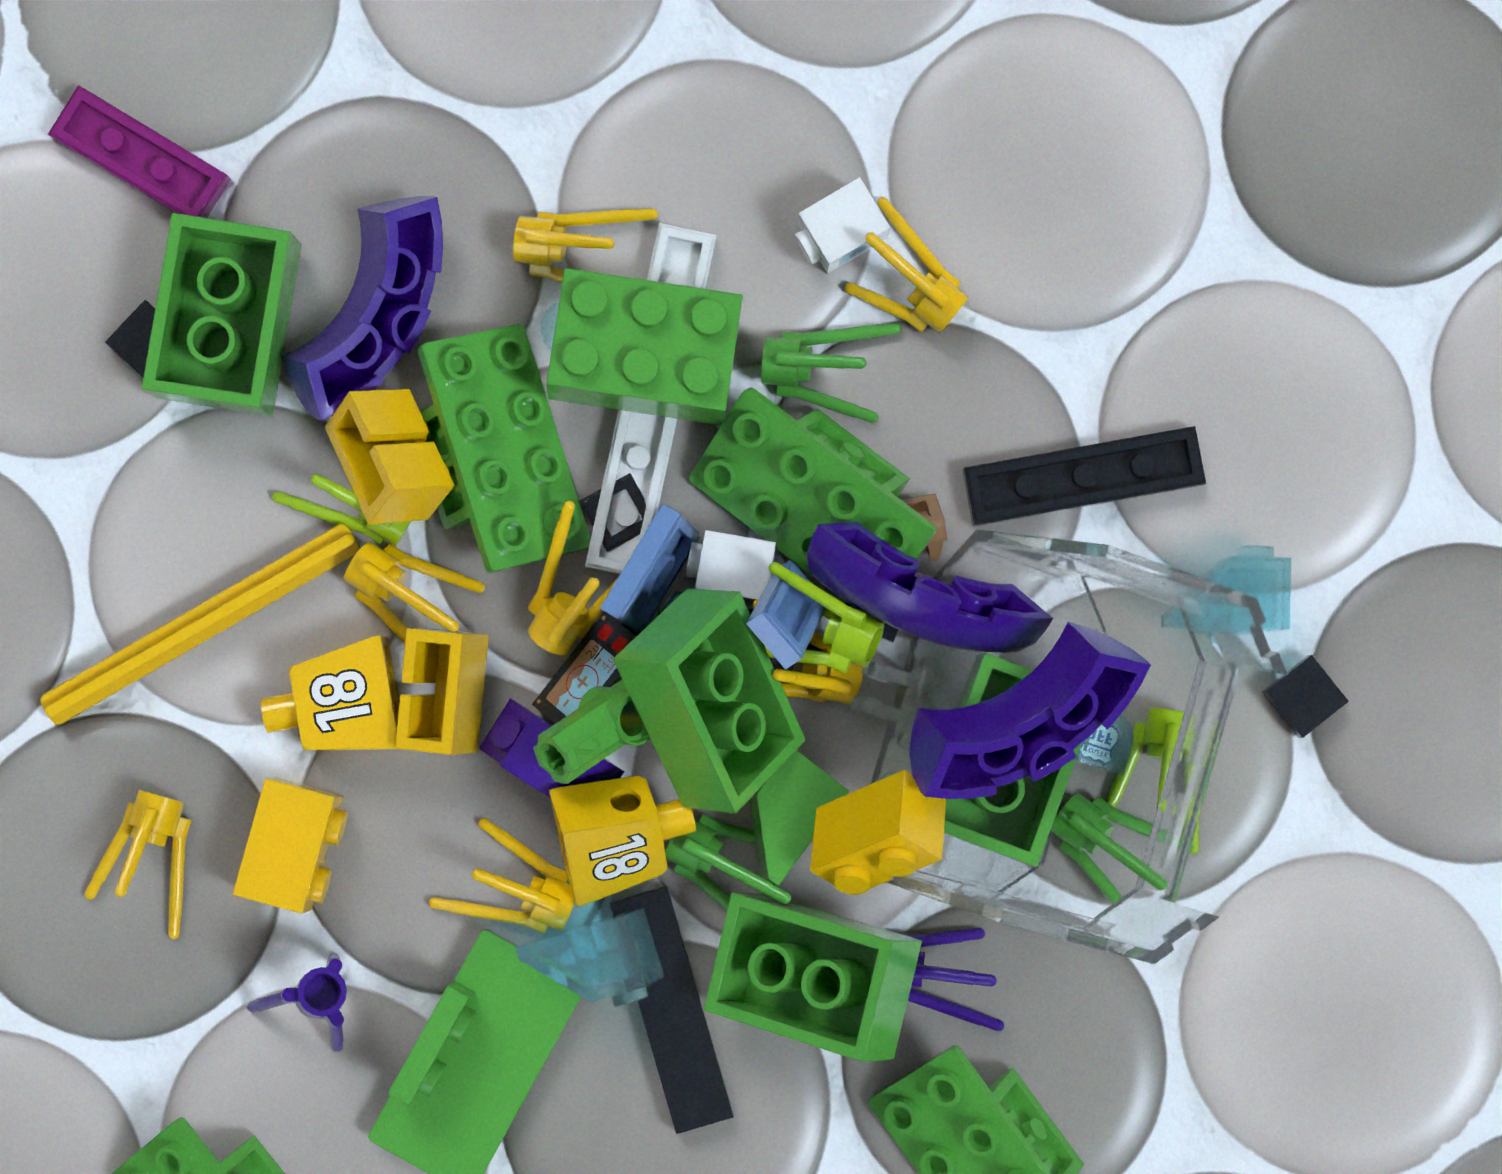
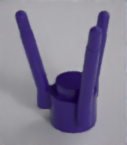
M971 928L915 935L899 934L922 940L921 947L979 940L985 936V931L982 928ZM920 951L911 987L922 988V979L993 987L997 983V978L992 974L924 965L925 952ZM913 988L910 990L908 998L910 1002L995 1031H1002L1005 1025L1002 1020Z
M336 953L330 954L326 967L310 970L299 980L295 988H286L281 992L250 1001L247 1005L248 1011L252 1013L260 1012L281 1005L295 1003L299 1011L308 1018L325 1019L327 1021L332 1050L340 1052L343 1049L344 1042L342 1028L344 1017L339 1009L346 1000L347 988L344 979L339 974L342 969L339 955Z

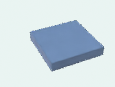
M662 504L600 609L640 634L647 627L687 560L691 543H697L700 538L699 532L680 513Z

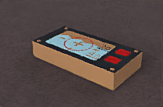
M603 612L532 705L556 724L578 709L583 695L589 689L596 686L611 687L622 680L613 658L636 635L612 616Z

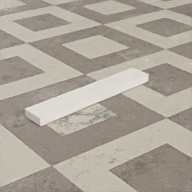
M659 223L647 280L706 289L717 235ZM622 410L618 411L585 563L586 568L621 574L658 512L678 419ZM631 473L643 495L646 505L640 535L607 552L602 544L606 527L611 536L642 520L626 489L613 495L616 480Z

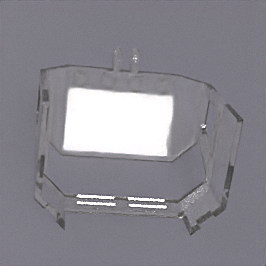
M976 529L933 578L949 585L955 575L988 583L1013 584L1052 616L1053 620L1034 645L1019 652L996 653L961 650L913 636L903 671L872 661L867 667H863L861 673L867 675L869 679L899 685L893 707L882 704L881 700L864 695L861 697L854 696L852 702V710L889 720L871 784L904 769L912 774L909 752L911 730L918 708H958L977 655L988 653L1034 670L1052 650L1067 622L1085 626L1109 636L1084 577L1100 580L1179 608L1199 658L1142 861L1164 878L1168 886L1165 890H1158L1138 876L1133 890L1094 918L1004 894V891L1045 863L1053 835L1051 830L1037 867L1026 865L944 834L941 861L918 869L908 876H892V880L886 883L1006 925L1156 964L1174 951L1172 943L1192 929L1203 930L1219 918V916L1177 904L1175 901L1241 667L1288 675L1279 652L1271 651L1261 627L1266 622L1259 601L1256 597L1111 545ZM1060 803V805H1059V808H1058V811H1057L1056 816L1058 815V813H1059V811H1060L1061 803Z

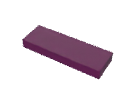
M80 85L77 86L48 133L55 141L177 214L208 218L231 181V178L224 172Z

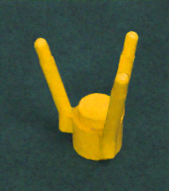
M880 197L877 200L878 207L931 273L928 272L926 276L922 275L875 233L869 232L865 236L866 242L916 286L907 298V301L914 305L915 308H908L853 282L846 283L845 291L868 304L905 320L920 333L929 325L940 334L969 297L958 289L961 282L942 266L888 199Z
M649 208L567 214L539 212L537 218L520 215L516 223L513 240L514 262L530 264V276L550 278L562 283L564 270L553 266L552 263H562L564 261L567 246L612 249L615 245L614 240L610 237L568 233L566 227L654 220L658 217V212L656 209Z
M570 500L563 504L537 592L528 605V610L535 615L528 627L530 638L544 650L557 655H566L578 637L584 638L594 622L604 612L600 607L616 582L615 580L588 610L586 605L600 585L597 578H590L576 597L564 592L556 593L554 598L550 596L575 509L574 502Z
M371 541L364 544L356 553L347 567L343 578L345 582L357 589L354 598L371 608L403 642L406 640L407 627L379 598L388 602L395 595L450 632H457L459 624L442 610L404 586L402 583L407 573L399 568L400 566L476 593H482L485 590L484 583L406 554L391 543L383 550Z
M758 600L753 602V608H755ZM814 631L809 643L821 649V652L830 653L832 647L823 644L824 636ZM804 663L802 672L776 669L772 676L776 681L790 683H781L787 697L806 698L821 703L830 700L846 705L850 704L859 692L863 678V667L851 663L847 673L844 674L828 666Z
M138 789L135 802L128 803L123 821L85 890L84 897L87 900H92L96 897L129 837L133 838L115 888V895L118 897L126 895L146 842L165 847L168 836H171L172 853L168 936L170 939H177L180 935L186 837L192 821L180 817L185 803Z
M481 818L478 821V826L546 878L542 879L534 875L529 887L478 868L472 871V878L494 889L522 899L523 902L520 908L530 913L432 897L429 900V906L433 909L449 911L451 913L523 925L545 933L548 926L562 932L575 904L571 886L569 883H566L568 880L566 871L551 865L489 819Z

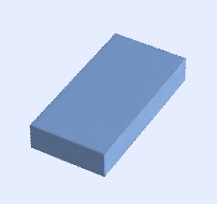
M789 560L782 565L809 581L794 562ZM772 574L746 624L784 669H787L802 659L825 607Z

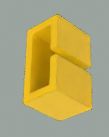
M410 389L349 391L324 427L368 525L428 520L454 487L448 467L443 462L435 443L425 442L429 430Z
M406 629L402 682L412 684L435 683V693L400 694L395 749L446 755L478 753L489 634L460 631L450 632L441 629Z
M904 769L817 807L810 871L833 884L840 892L853 896L866 893L873 887L891 881L892 876H908L918 869L941 861L946 799L924 797L912 774Z
M276 777L265 778L232 895L300 914L311 911L314 902L322 904L332 875V869L324 867L326 851L330 844L336 846L340 844L348 819V811L340 809L344 796Z

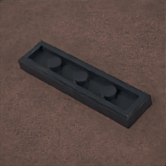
M1195 426L964 467L962 469L973 527L1206 484Z
M668 886L610 902L676 1134L733 1118V1110Z

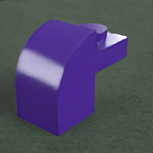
M511 698L479 746L481 751L499 762L501 767L549 798V790L618 779L625 772L607 759H603L568 784L555 782L551 775L539 766L533 749L538 743V735L553 725Z

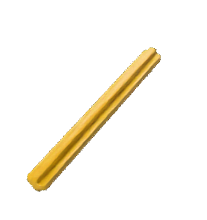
M340 523L47 691L40 698L44 712L56 725L63 724L355 556L360 548L354 534L347 525Z

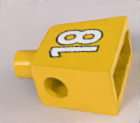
M381 635L369 637L289 667L292 693L261 698V713L266 732L272 733L299 728L303 750L395 749L399 697L388 637Z
M639 775L549 790L563 864L577 907L587 905L663 875L668 869L663 840L696 832L692 808L683 807L680 799L655 805L647 780Z

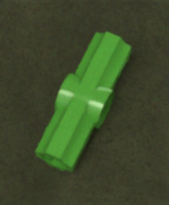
M620 680L611 687L596 686L589 689L583 695L577 710L538 735V743L533 749L539 766L544 768L555 782L568 784L623 745L639 746L646 743L650 736L623 680Z

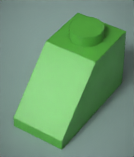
M797 750L762 785L750 801L760 877L770 881L777 887L813 841L816 808L849 793L847 788Z

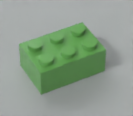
M172 213L142 384L143 391L157 399L273 417L282 366L281 355L284 354L302 244L291 231Z
M565 268L546 382L548 399L722 425L726 414L743 295Z
M686 589L613 658L683 807L736 814L806 740L780 681L774 680L772 676L775 669L763 643L746 624L750 613L740 591Z
M988 653L977 655L958 708L978 704L1005 692L1019 683L1033 670ZM1082 743L1074 749L1076 756H1078ZM1077 757L1035 782L1028 776L996 787L997 794L971 799H946L944 834L1026 865L1037 867Z
M732 892L704 1011L861 1062L891 1060L895 1056L922 940L792 901L783 904L763 893Z

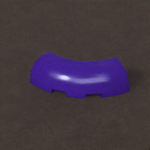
M416 196L401 198L357 209L361 228V255L356 278L347 300L339 313L320 334L303 346L281 355L286 374L297 398L307 412L316 419L324 420L333 416L349 391H370L379 388L384 383L382 378L393 368L404 352H411L420 337L431 313V310L427 309L433 291L436 272L441 273L443 232L437 197Z
M859 522L818 524L807 552L808 570L815 579L841 599L895 629L939 645L977 652H1019L1034 645L1053 620L1052 616L1013 584L988 583L955 575L949 585L916 572L920 565L917 559L886 543Z
M1067 622L1061 636L1044 660L1024 679L1005 692L978 704L962 708H918L911 730L909 755L912 776L924 797L971 799L997 794L996 787L1028 776L1035 782L1075 759L1077 756L1074 749L1090 737L1101 725L1106 730L1113 725L1140 688L1151 664L1133 649L1112 637L1091 628Z

